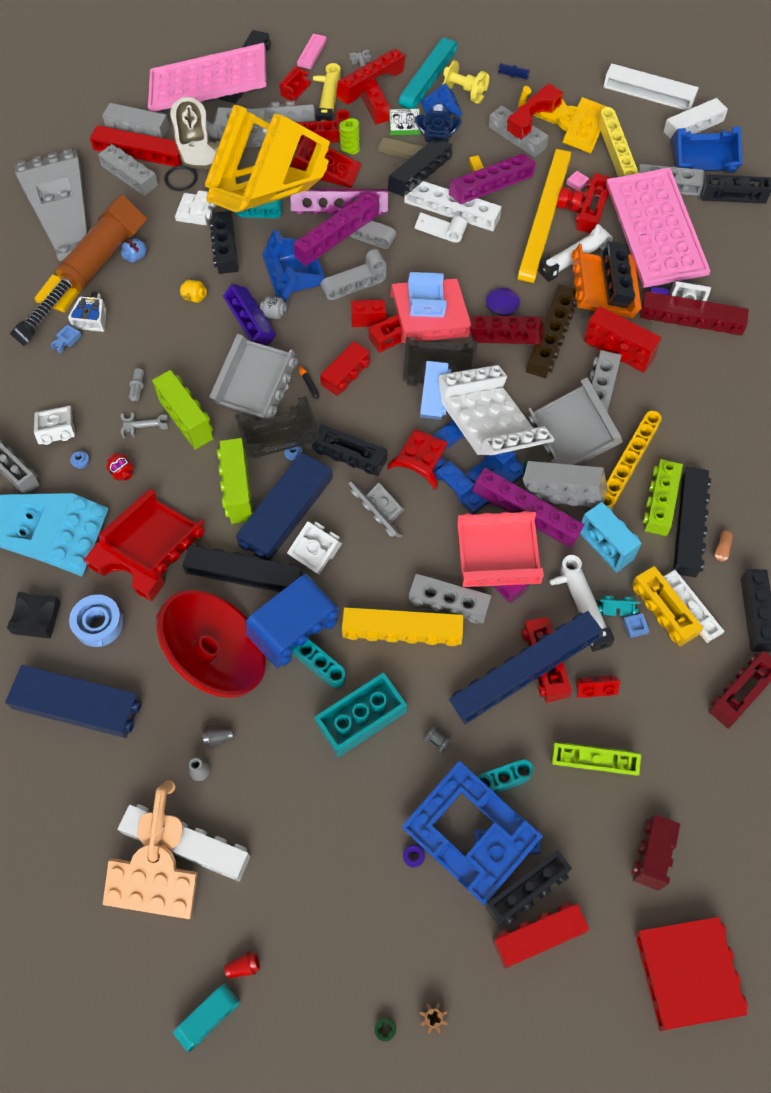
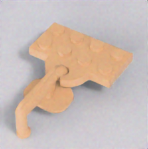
M166 781L156 789L153 812H147L139 819L137 836L144 846L133 855L131 861L114 858L108 861L103 905L185 919L192 917L198 872L176 869V860L170 850L180 843L183 824L178 817L164 814L166 796L175 790L174 782Z

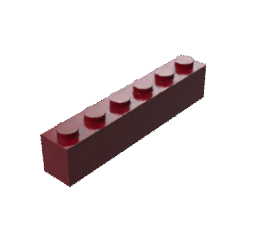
M645 291L640 318L742 336L747 327L749 309Z

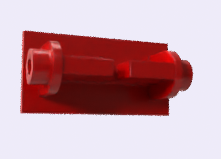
M613 675L598 676V681H595L594 677H580L576 680V687L578 688L577 697L590 698L618 695L620 680L617 679V676L613 677Z

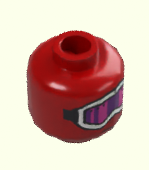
M115 453L107 460L106 468L115 480L126 481L132 477L134 465L127 455Z

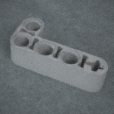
M373 249L366 254V264L327 277L321 281L320 286L328 300H334L379 284L386 279V262L379 250Z

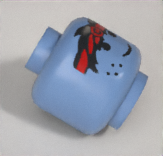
M137 238L124 242L121 247L122 257L130 263L143 259L147 251L144 242Z

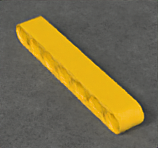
M657 411L646 413L606 483L607 493L604 503L611 509L614 508L657 432L662 419Z

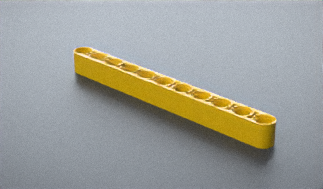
M555 150L518 274V280L535 282L560 190L569 166L571 151Z

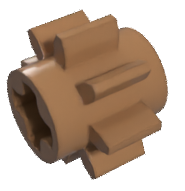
M427 1004L428 1012H420V1015L425 1017L420 1026L426 1025L429 1027L427 1034H430L432 1029H436L437 1033L440 1034L439 1026H447L448 1024L443 1021V1016L447 1014V1011L441 1013L439 1011L440 1004H437L435 1009H431V1006ZM433 1012H436L440 1022L431 1026L427 1015H432Z

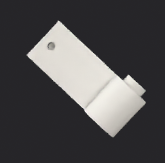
M420 212L414 229L456 243L461 241L467 222L463 217L455 216L452 218L451 223Z

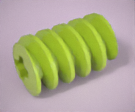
M349 118L339 124L340 148L349 154H357L360 150L359 121L355 118Z

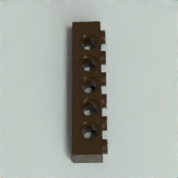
M558 285L543 323L544 334L542 343L535 344L527 364L526 373L543 378L547 377L548 372L552 373L555 364L553 359H557L560 349H558V346H562L565 336H563V333L568 331L570 325L568 320H572L575 312L573 307L577 308V300L575 299L576 289Z

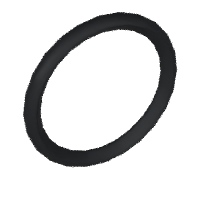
M184 165L169 169L164 176L166 186L175 191L188 190L197 181L195 170ZM177 169L190 170L194 175L193 182L183 188L171 186L167 178L172 171Z

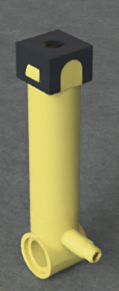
M336 63L326 66V76H313V81L324 82L320 105L316 111V121H333L338 80L341 79L340 66Z

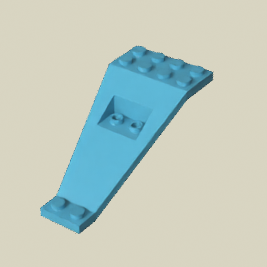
M73 493L0 495V548L48 563L82 577L87 566L84 559L95 545L109 508ZM30 514L33 518L28 519L26 515ZM19 531H24L26 535H21Z

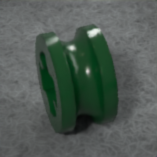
M383 1018L376 1023L375 1035L379 1040L389 1041L395 1036L396 1026L392 1020ZM384 1022L388 1023L387 1026L391 1025L392 1031L388 1032V1037H383V1033L381 1035L379 1033V1028L383 1027Z

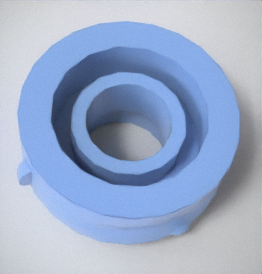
M91 595L76 603L70 613L69 624L72 632L80 642L91 647H103L112 643L120 635L123 628L124 615L111 598L104 595ZM105 617V622L102 626L90 628L93 620Z

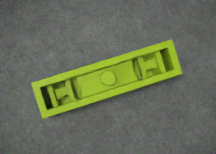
M553 741L551 763L552 765L639 776L641 754L636 751Z

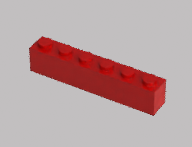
M99 125L95 127L90 136V141L95 151L102 152L113 144L117 148H121L127 155H131L134 159L174 167L182 165V160L174 140Z

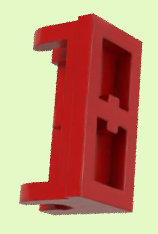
M295 66L279 83L281 96L296 101L311 85V81L304 78V76L307 77L309 74Z

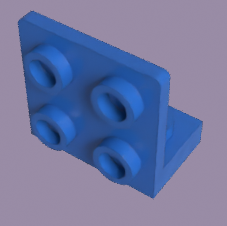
M446 83L421 100L427 116L429 110L438 103H442L451 114L454 113L457 117L463 115L454 93Z

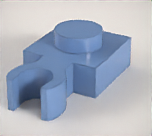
M67 324L56 334L57 340L51 343V348L54 350L58 347L56 350L60 354L66 345L71 347L82 335L80 331Z

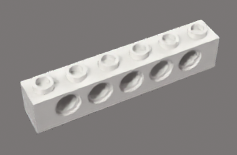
M424 181L404 198V203L450 218L460 216L467 223L490 231H494L501 216L502 206L481 199H474L464 204H459L449 195V189Z

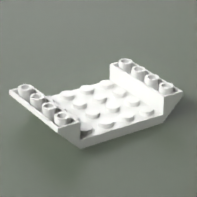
M499 365L443 374L438 377L442 405L477 455H496L553 442L554 438L545 426L533 428L505 391L503 386L507 375Z

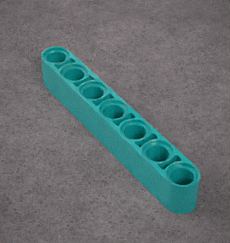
M445 37L440 40L399 98V106L407 109H416L454 56L458 46L456 41Z

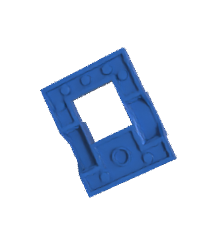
M454 420L433 435L438 439L448 442L446 450L465 437ZM514 451L496 455H484L486 459L465 475L451 461L447 462L441 457L433 473L436 479L443 480L454 490L459 502L474 515L490 503L472 492L484 468L513 484L524 476L523 465L515 458L516 453Z
M460 761L402 826L416 842L448 870L484 906L543 837ZM461 793L494 822L466 856L433 827Z

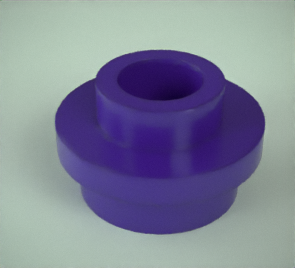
M413 844L405 848L403 860L406 865L415 868L424 862L425 853L420 846ZM416 853L418 855V858L416 860H412L410 858V854Z

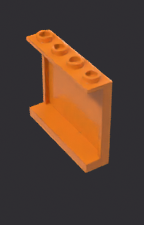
M579 243L571 254V260H573L572 272L575 279L574 286L576 288L575 299L577 300L578 308L596 311L601 306L621 317L633 319L641 310L636 266L632 255L629 254V264L631 266L635 299L627 308L608 305L601 256L584 253L582 251V244Z

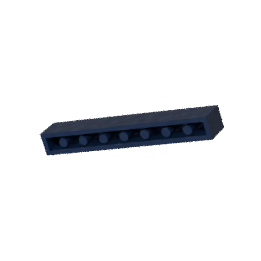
M589 611L585 613L580 612L573 617L571 622L563 623L552 634L542 636L535 645L525 647L516 657L512 656L506 659L502 666L490 669L483 678H477L466 689H460L453 693L449 701L463 723L467 724L603 637V630Z

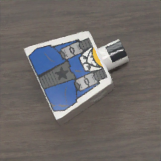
M92 292L90 297L78 298L68 316L73 328L105 331L107 310L104 301L100 299L101 295L99 293Z

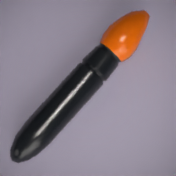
M299 366V374L303 377L312 396L318 399V390L308 375V371L304 367Z

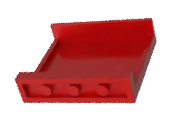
M149 489L99 533L100 546L153 579H156L160 574H164L167 568L173 562H176L185 550H188L189 545H192L203 536L205 532L204 519L195 523L156 500V492Z
M719 917L641 930L635 933L659 1031L748 1015L746 1011L748 1010V1003L745 996L741 994L739 987L741 984L740 976L737 970H734L732 963L734 959L731 947L727 946L725 939L727 935L724 923L720 922Z

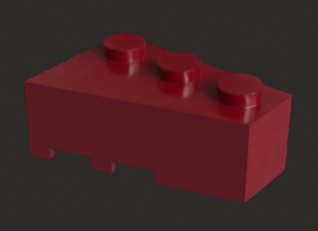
M656 814L650 820H646L643 832H646L645 839H641L637 850L640 853L639 861H635L632 868V874H635L634 882L657 891L669 884L670 877H667L669 866L672 867L674 859L671 857L673 849L677 845L680 823Z

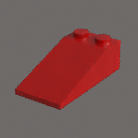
M304 136L291 167L306 171L317 143ZM328 147V152L324 158L329 160L327 170L320 180L352 188L362 164Z

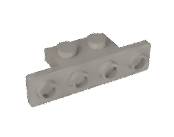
M288 100L283 104H280L279 101H273L271 104H268V107L253 108L265 109L271 118L275 113L283 115L294 122L315 120L314 105H298V102L295 103V100Z
M350 481L348 483L352 488L350 491L357 498L360 497L363 500L362 505L367 510L373 511L375 520L386 526L385 531L391 537L401 538L403 535L392 524L405 510L381 483H378L366 495L356 483Z

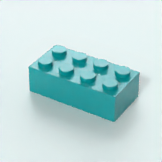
M383 672L316 715L314 720L315 725L337 758H339L406 714L407 704Z

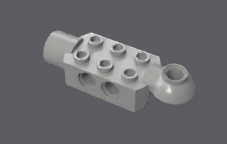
M218 107L213 123L206 121L209 140L221 141L232 108ZM265 109L246 110L260 119L271 123L272 118ZM254 123L245 147H262L268 130Z

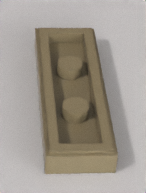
M383 137L378 146V152L410 159L424 147Z

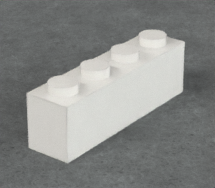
M715 98L668 118L663 132L670 139L678 128H686V133L691 131V134H696L724 122L728 109Z

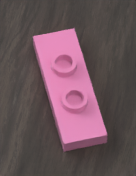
M313 34L299 57L297 66L312 69L327 42V37Z

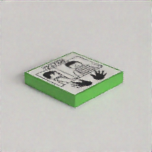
M389 109L390 135L421 134L414 119L415 116L420 115V109Z

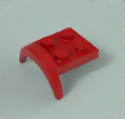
M414 429L400 454L391 460L387 469L404 467L413 470L423 476L431 484L432 488L436 490L438 482L433 471L445 452L448 442Z

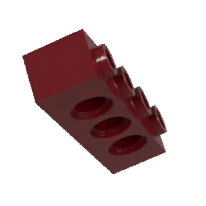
M473 316L470 332L473 343L541 344L544 327L542 317Z

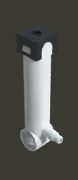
M598 224L587 237L553 257L548 255L541 259L538 272L550 282L558 276L560 271L573 264L571 254L579 243L582 244V251L590 254L599 248L603 249L608 241H612L613 237Z
M568 555L563 559L560 568L561 576L551 579L550 584L559 585L567 583L578 612L585 613L589 611L602 628L603 637L590 645L592 652L611 647L615 640L610 627H606L581 568L582 562L579 557ZM567 566H572L574 569L571 570Z

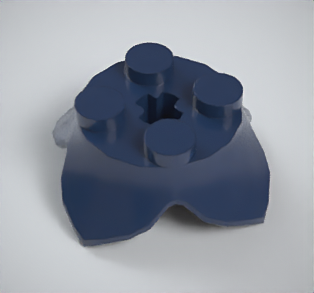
M442 103L433 106L429 110L427 117L426 115L414 117L417 127L425 137V141L429 143L435 138L449 142L452 134L462 123V120L458 117L450 118L448 109Z

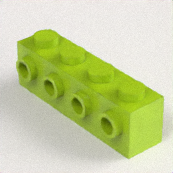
M660 459L658 466H654L652 476L655 479L651 481L649 492H652L651 497L648 496L646 507L649 509L648 513L645 512L642 522L645 524L644 531L663 536L668 535L672 526L683 464Z

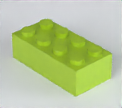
M169 370L153 379L152 383L159 402L192 447L196 450L213 440V428L209 423L211 420L208 414L200 410L199 402L191 398V392L187 387L184 388L182 386L183 383L178 375L175 376Z
M242 438L220 441V448L217 449V454L220 460L219 473L222 477L220 485L224 496L222 497L223 508H225V515L230 518L231 524L247 522L253 514L247 457Z

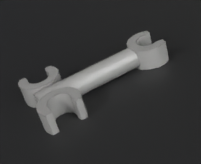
M364 50L362 53L352 52L349 54V59L352 65H356L359 62L360 66L363 67L366 65L365 62H371V55L369 50Z
M131 412L129 419L125 418L124 413L121 414L123 422L121 435L123 438L126 437L125 434L127 432H131L132 437H135L134 428L159 426L160 429H168V424L162 423L163 421H168V417L165 414L160 415L157 419L136 421L133 412Z

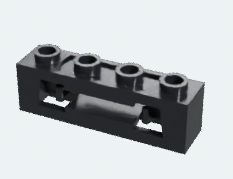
M705 174L701 190V201L766 204L771 193V177ZM713 180H723L724 185H720V181H718V184H713ZM750 182H760L758 186H755L754 183L750 186Z
M323 424L320 425L312 439V449L317 454L326 455L334 461H341L352 468H359L370 475L379 476L387 461V449Z

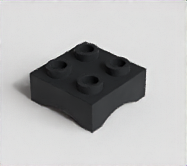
M18 592L15 609L7 629L11 634L50 639L61 602L57 596H37Z

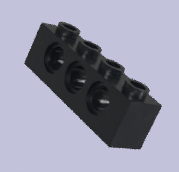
M231 211L212 213V220H209L210 229L213 230L210 233L211 241L215 244L212 245L213 255H216V257H213L214 268H218L219 274L239 272Z
M608 241L601 250L608 305L627 308L635 299L627 245Z

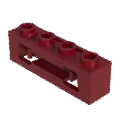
M765 651L759 656L755 654L747 662L750 665L749 668L746 670L743 667L735 676L738 680L735 683L730 681L723 689L726 693L722 697L718 695L710 703L713 708L709 713L728 729L771 682V656ZM752 675L759 681L740 703L734 698L729 703L726 702L727 699L730 700Z

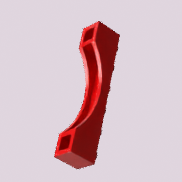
M394 48L338 80L336 98L348 105L357 100L366 86L382 74H390L394 77L404 71L406 55Z

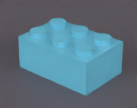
M601 502L584 514L581 523L585 524L580 534L616 573L635 559L642 543L639 537L633 534L626 524L613 514L610 507Z

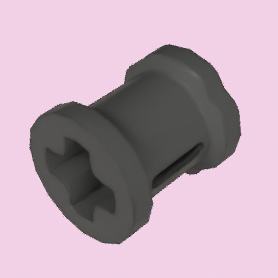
M435 726L424 739L426 743L429 742L437 748L440 754L444 752L452 738L445 737L437 731Z

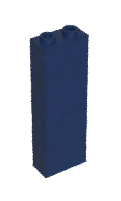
M301 452L236 534L239 547L245 551L250 550L261 559L270 561L333 479L332 469Z
M21 665L5 701L14 710L127 738L128 733L132 732L134 717L136 713H139L142 705L137 693Z

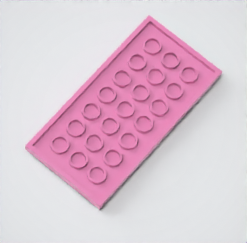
M260 43L150 69L149 111L159 112L169 109L174 102L183 97H191L199 102H203L213 98L217 99L226 95L266 87L265 44Z
M670 168L607 179L606 185L643 288L671 283L674 280L681 281L708 276L710 274L707 260Z

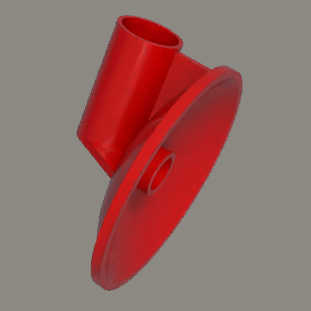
M199 590L181 591L166 600L156 615L157 636L166 658L185 680L206 693L225 698L246 695L258 686L265 673L266 656L246 636L247 618L236 607L214 594Z

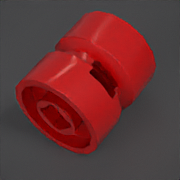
M562 187L556 208L564 210L569 208L570 211L579 213L584 192L578 190L572 192L570 188Z

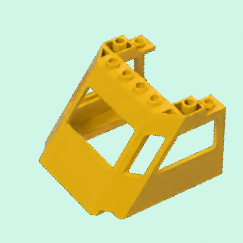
M234 105L205 182V187L209 188L206 201L237 213L307 191L323 177L327 170L329 160L324 157L328 152L330 141L283 115L274 113L271 123H268L246 111V108ZM255 123L268 130L255 165L237 170L253 124ZM301 135L317 143L306 171L289 167ZM251 173L249 181L236 184V177Z

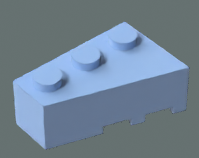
M427 361L420 418L442 420V415H446V409L441 401L438 377L439 375L451 373V369H448V363Z

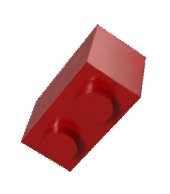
M385 299L351 301L352 327H371L386 320Z

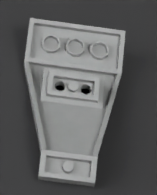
M72 148L65 149L63 153L59 154L57 152L49 153L47 157L43 158L37 156L28 162L21 160L14 165L17 180L56 251L58 261L64 260L88 233L81 167L76 149L72 150Z

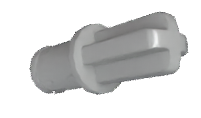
M140 368L134 369L133 378L129 383L130 392L128 397L131 401L139 400L140 392L144 387L143 378L145 371Z

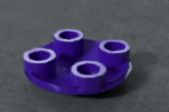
M508 288L494 289L486 298V307L500 316H509L520 305L517 293Z

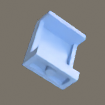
M409 273L408 299L410 316L444 317L447 306L443 296L444 274Z

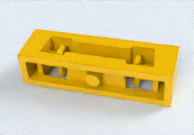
M655 566L635 577L632 583L634 592L641 596L647 609L655 614L658 623L665 627L673 642L681 647L699 636L704 629Z

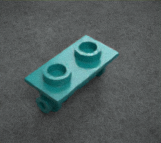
M603 596L602 600H597V602H601V606H598L602 616H616V608L620 609L619 616H633L639 612L638 608H635V604H640V602L634 601V597H622V601L614 600L615 596Z

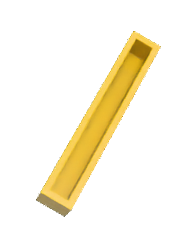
M344 607L342 635L349 640L365 638L368 641L381 639L392 643L406 641L410 644L426 642L428 645L443 643L448 646H457L462 644L463 615Z

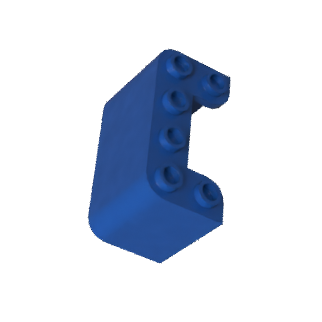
M304 574L247 619L246 636L278 669L281 665L286 666L292 660L293 649L298 645H304L311 634H317L322 629L328 628L330 630L337 624L339 607L307 574Z

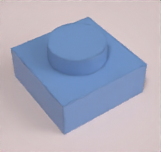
M643 613L624 617L623 623L629 638L649 633Z

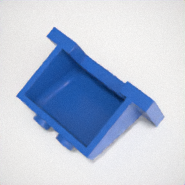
M273 230L262 256L276 297H281L286 302L292 292L320 286L325 276L318 258L307 266L295 258L294 242L298 239L281 237L280 231Z

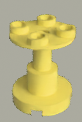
M453 60L451 65L444 70L443 75L445 79L443 84L446 83L450 89H452L455 83L463 86V90L471 93V101L479 104L484 98L482 95L483 91L488 89L490 75L485 71H480L477 77L458 74L459 63Z

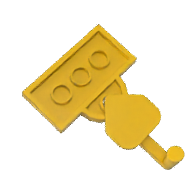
M528 86L523 87L518 109L526 103L527 97L531 93V89ZM583 97L578 107L567 106L562 99V104L554 112H539L533 116L553 124H558L562 130L566 131L563 143L592 153L601 132L598 125L601 110L607 106Z

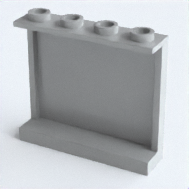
M237 334L209 398L217 405L271 422L277 412L279 401L284 396L285 387L291 380L292 371L297 366L298 356L291 349L289 352L248 341L243 335Z
M588 378L581 380V387L535 412L529 408L531 415L528 417L532 425H537L538 428L545 426L554 438L553 442L544 445L548 455L552 453L554 459L551 461L553 463L580 465L622 443L618 430Z

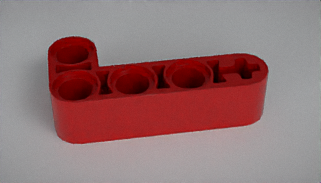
M341 109L336 112V121L296 123L330 141V143H340L339 124L349 119L350 114L347 110ZM301 135L298 145L301 144L304 135Z

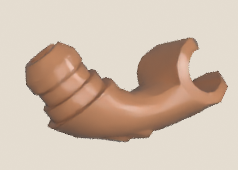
M725 530L720 534V541L714 550V556L718 561H726L729 557L733 534L730 531Z

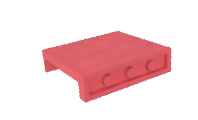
M458 279L443 280V296L447 304L444 317L410 316L408 283L391 284L390 297L394 298L402 328V343L469 337L471 322Z
M536 512L482 513L478 515L466 513L458 515L457 529L462 587L542 583L544 574L543 568L540 567L535 527Z

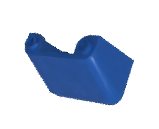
M732 127L731 132L722 130L721 133L691 134V131L686 133V128H678L671 137L674 161L678 168L735 172L742 165L741 127Z

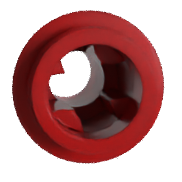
M248 951L229 964L224 965L226 977L230 979L255 975L260 970V962L256 952L250 953Z

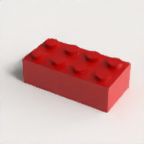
M599 306L589 319L583 342L600 351L621 355L620 362H624L634 369L645 373L655 358L662 337Z

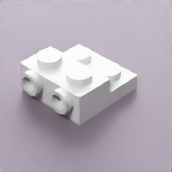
M198 190L197 195L184 193L175 215L176 221L207 226L209 219L212 218L213 208L216 207L215 204L206 201L208 192Z
M70 405L35 413L34 434L38 444L48 445L53 441H67L75 437L73 411Z
M307 521L287 554L315 573L320 574L328 560L333 559L342 543L338 541L339 536L331 531L327 534L323 531L325 527L316 521L314 524Z

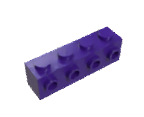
M231 284L224 293L223 298L249 340L268 346L275 338L276 333L248 289Z

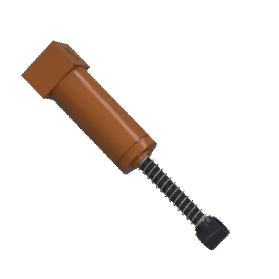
M123 194L105 209L98 217L97 223L56 268L55 271L60 278V282L52 289V292L46 295L43 302L38 305V308H35V311H32V315H29L26 321H20L10 332V335L23 346L27 344L34 336L35 327L44 319V316H47L50 309H53L52 307L58 303L59 299L61 300V297L64 296V293H67L66 291L70 287L78 292H82L120 246L133 236L147 220Z

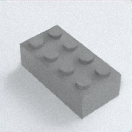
M528 461L523 477L527 492L544 502L552 504L560 503L594 508L599 503H604L607 493L604 468Z

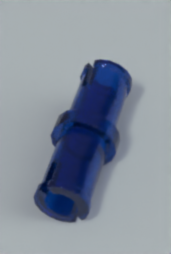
M502 63L499 65V74L525 80L529 77L527 73L529 74L528 69Z

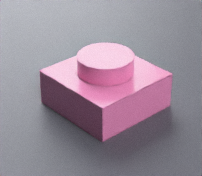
M576 171L567 179L566 184L580 191L588 184L589 178Z

